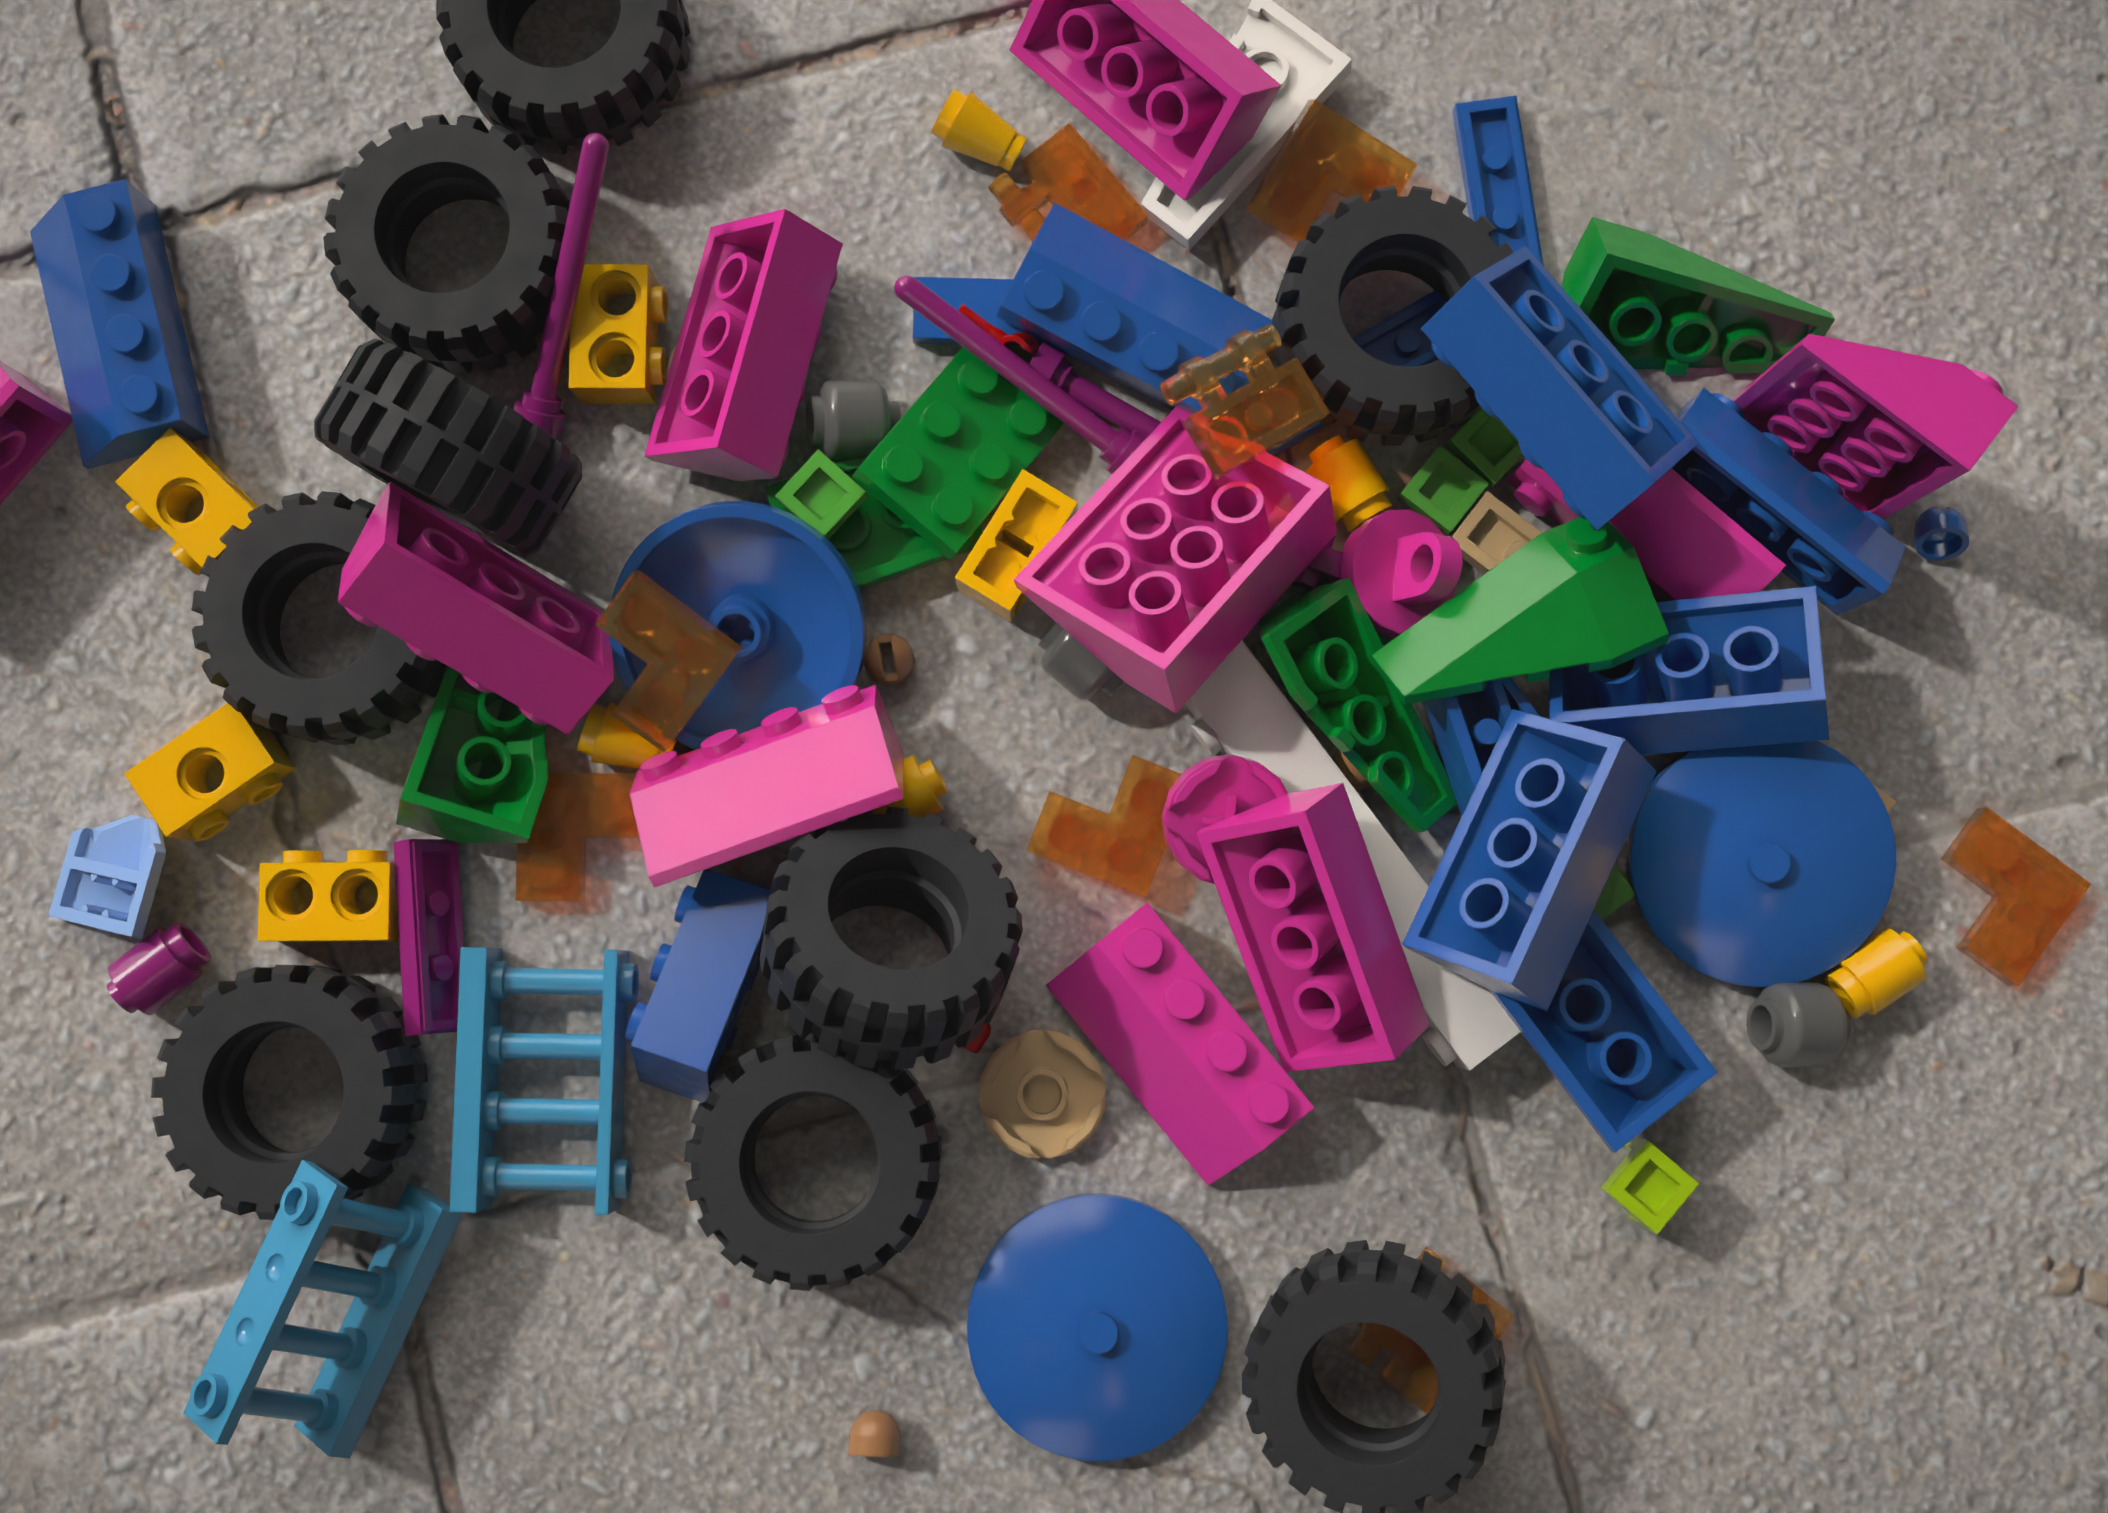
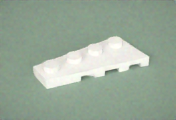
M1252 0L1248 6V15L1238 34H1233L1229 41L1282 85L1253 138L1191 199L1184 201L1155 177L1141 203L1143 215L1189 251L1352 72V59L1272 0Z

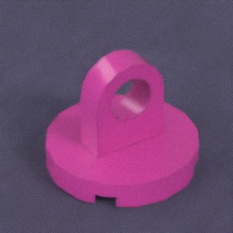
M1388 510L1369 518L1360 528L1354 529L1345 542L1340 562L1341 580L1350 578L1376 632L1387 637H1397L1454 596L1463 564L1462 550L1458 541L1451 536L1444 535L1429 518L1412 510Z
M1233 754L1207 757L1184 770L1168 792L1162 813L1165 842L1176 861L1199 880L1215 884L1196 832L1206 826L1284 796L1288 792L1279 777L1255 760Z

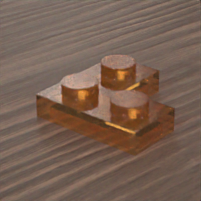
M1308 99L1246 207L1245 212L1298 243L1299 240L1305 239L1310 226L1316 220L1332 190L1344 198L1359 194L1365 203L1369 202L1374 189L1379 187L1395 186L1397 188V196H1399L1415 170L1417 163L1315 99Z
M639 570L631 573L595 624L648 664L612 715L663 753L672 746L743 649Z
M1132 755L1109 814L1049 791L1026 852L1146 898L1167 844L1163 830V809L1168 792L1181 773Z
M548 773V782L528 843H517L515 901L585 902L586 838H640L630 798V791L636 773Z
M1988 807L1978 808L1974 811L1941 857L1942 861L1992 897L1956 948L2007 986H2019L2091 885L2090 882Z

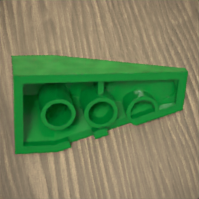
M1595 217L1591 218L1564 270L1561 286L1634 370L1664 369L1666 375H1687L1688 368L1725 367L1729 374L1764 373L1808 334L1825 337L1835 321L1832 313L1654 235Z
M1578 517L1535 537L1371 656L1372 665L1404 705L1480 692L1485 689L1488 681L1525 675L1527 683L1548 680L1550 670L1586 664L1589 672L1610 669L1668 643L1669 632L1634 547L1609 521L1596 530L1587 519Z
M1350 578L1298 592L1259 620L1261 639L1290 696L1414 833L1426 831L1457 804L1450 779L1413 705H1404L1372 665L1371 655L1384 646Z
M447 666L399 799L396 824L457 843H528L548 782V762L545 744L546 725L531 721L519 710L517 705L494 692L484 693L477 690L464 679L461 673Z

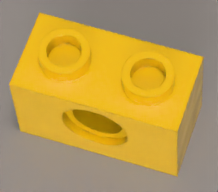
M169 428L115 481L132 498L125 506L127 510L152 532L156 533L162 528L176 542L169 549L170 552L186 568L198 576L202 574L200 571L208 555L218 560L227 546L220 541L223 534L232 525L241 530L246 529L252 524L248 517V512L259 507L194 442L172 428ZM202 496L204 507L200 516L194 521L186 523L185 511L192 500Z
M226 703L129 769L124 775L166 837L187 841L194 839L195 842H201L222 831L230 823L227 816L245 803L255 805L277 793L283 786L280 779L295 770L296 767L270 729L253 722L252 716L238 712ZM220 760L224 767V779L216 790L210 792L205 784V774L214 762Z

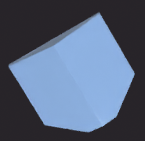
M130 815L94 829L82 828L72 832L48 916L142 939L166 856L163 832L156 821Z

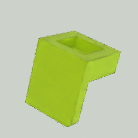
M1635 1137L1623 1146L1629 1151L1628 1155L1600 1189L1630 1214L1629 1218L1635 1224L1658 1235L1699 1183L1650 1141Z

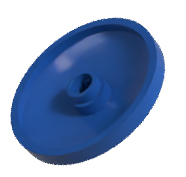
M724 501L706 504L679 514L656 528L637 546L626 561L617 579L609 610L608 627L612 656L618 675L629 696L655 726L667 735L676 738L680 743L696 750L701 748L700 745L705 739L718 732L735 729L738 734L760 727L764 718L779 710L795 707L798 709V712L821 705L822 699L829 693L842 687L856 685L866 653L867 618L864 602L856 579L842 555L827 538L804 520L776 507L760 503Z
M1819 741L1685 751L1672 760L1651 783L1632 824L1627 847V866L1630 885L1635 891L1636 896L1634 898L1642 916L1658 939L1678 958L1696 970L1721 981L1737 985L1768 987L1779 982H1800L1820 975L1845 960L1863 944L1876 927L1890 899L1896 871V844L1891 820L1883 800L1865 774L1849 759Z
M1104 1193L1079 1194L1051 1201L1031 1211L1013 1224L995 1243L979 1270L971 1294L967 1319V1340L975 1376L987 1400L1001 1419L1016 1433L1041 1449L1059 1456L1083 1461H1113L1136 1456L1160 1446L1186 1427L1204 1406L1217 1383L1224 1362L1228 1335L1227 1312L1220 1282L1209 1259L1191 1234L1166 1213L1149 1204L1125 1196Z

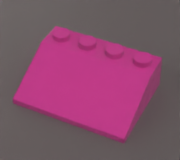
M1808 334L1732 399L1741 408L1743 419L1761 433L1767 432L1781 438L1792 449V457L1809 471L1820 472L1833 479L1843 490L1842 497L1861 512H1871L1882 519L1969 472L2019 407L2003 395V389L1995 379L1983 372L1970 370L1963 364L1814 334Z
M1177 405L1016 576L1014 582L1016 588L1125 683L1177 714L1337 533L1330 485Z

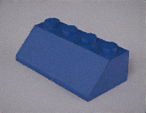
M126 179L64 194L31 229L30 234L83 466L90 469L141 456L169 428H172L192 442L210 438L156 205Z
M1056 203L1052 206L1000 304L996 316L1163 406L1173 410L1178 405L1221 429L1228 427L1257 371L1272 332V319Z
M1526 246L1471 278L1421 328L1432 341L1433 351L1440 361L1460 373L1474 389L1476 399L1482 409L1490 416L1502 421L1519 441V447L1524 457L1535 467L1544 469L1562 490L1567 506L1577 516L1587 519L1596 530L1600 529L1653 485L1699 444Z
M1703 388L1685 404L1676 417L1699 444L1677 462L1672 469L1786 565L1782 569V573L1800 587L1816 586L1817 600L1837 616L1886 592L1892 584L1906 546L1892 536L1894 533L1893 529L1885 520L1871 512H1861L1843 498V490L1833 479L1820 472H1811L1792 457V449L1781 438L1771 433H1761L1743 419L1741 408L1730 398L1719 393L1712 394Z
M1816 586L1656 602L1669 632L1668 643L1610 669L1589 672L1587 665L1582 664L1550 670L1549 674L1550 719L1625 738L1640 755L1830 740Z
M1512 709L1402 945L1493 992L1548 1011L1657 771L1625 738Z
M1595 910L1591 914L1548 1011L1490 990L1611 1152L1616 1153L1718 1073Z

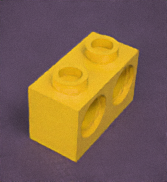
M584 264L570 329L569 389L581 404H656V385H665L666 351L664 347H657L658 324H666L668 320V294L666 286H659L648 264ZM621 294L636 296L633 307L627 313L622 315L608 314L609 304L615 297ZM622 354L634 356L633 366L628 373L620 377H609L606 375L607 366L614 357Z
M1022 469L955 576L957 590L1012 623L1027 599V596L1016 588L1014 579L1077 513L1078 502Z
M293 850L283 851V863H260L258 941H399L395 864L387 862V851L349 850L347 851V862H323V851ZM371 879L377 887L378 899L370 911L362 913L356 905L355 893L363 881ZM302 880H306L312 887L313 899L307 910L298 913L292 905L291 896L295 886Z

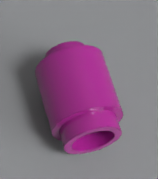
M177 921L169 928L160 926L108 966L111 981L107 984V990L115 1002L125 1011L134 1013L139 1010L146 1015H153L203 975L202 967L211 961V955L201 939L185 924Z

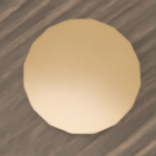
M1031 1030L1011 1037L992 1053L980 1077L979 1105L986 1127L1002 1146L1027 1158H1053L1075 1151L1094 1134L1105 1112L1106 1084L1098 1061L1080 1041L1060 1031Z

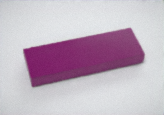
M406 839L394 841L405 1036L457 1032L461 947H464L458 843L447 839Z

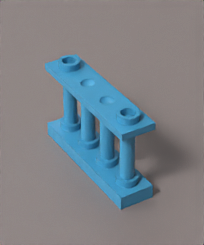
M461 947L449 1212L476 1213L491 1207L492 1196H499L501 1190L596 1191L595 1215H608L620 1209L621 1198H629L632 1184L631 1160L622 1159L627 1007L628 1002H636L638 995L639 971L637 964L629 963V951L604 950V969L510 968L508 961H502V948ZM509 994L603 995L601 1034L508 1033L506 1026H499L500 1000H507ZM506 1059L600 1060L599 1099L505 1098L503 1091H497L498 1065H504ZM504 1124L598 1126L597 1165L503 1163L501 1157H494L495 1130H502Z
M302 1160L291 1184L282 1195L280 1208L201 1375L192 1386L190 1398L183 1413L216 1444L222 1445L229 1444L242 1414L297 1421L294 1427L327 1456L350 1459L463 1213L449 1212L450 1204L426 1188L407 1184L396 1209L346 1199L344 1196L348 1189L347 1186L314 1162ZM331 1224L383 1235L367 1271L314 1261ZM302 1287L355 1296L338 1332L285 1324ZM272 1350L326 1358L309 1394L255 1387Z

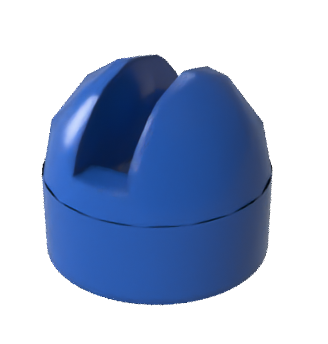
M1930 507L1924 511L1916 520L1914 527L1917 553L1921 557L1933 561L1949 560L1961 555L1969 546L1968 528L1963 515L1951 507H1947L1946 510ZM1942 532V536H1932L1933 534Z

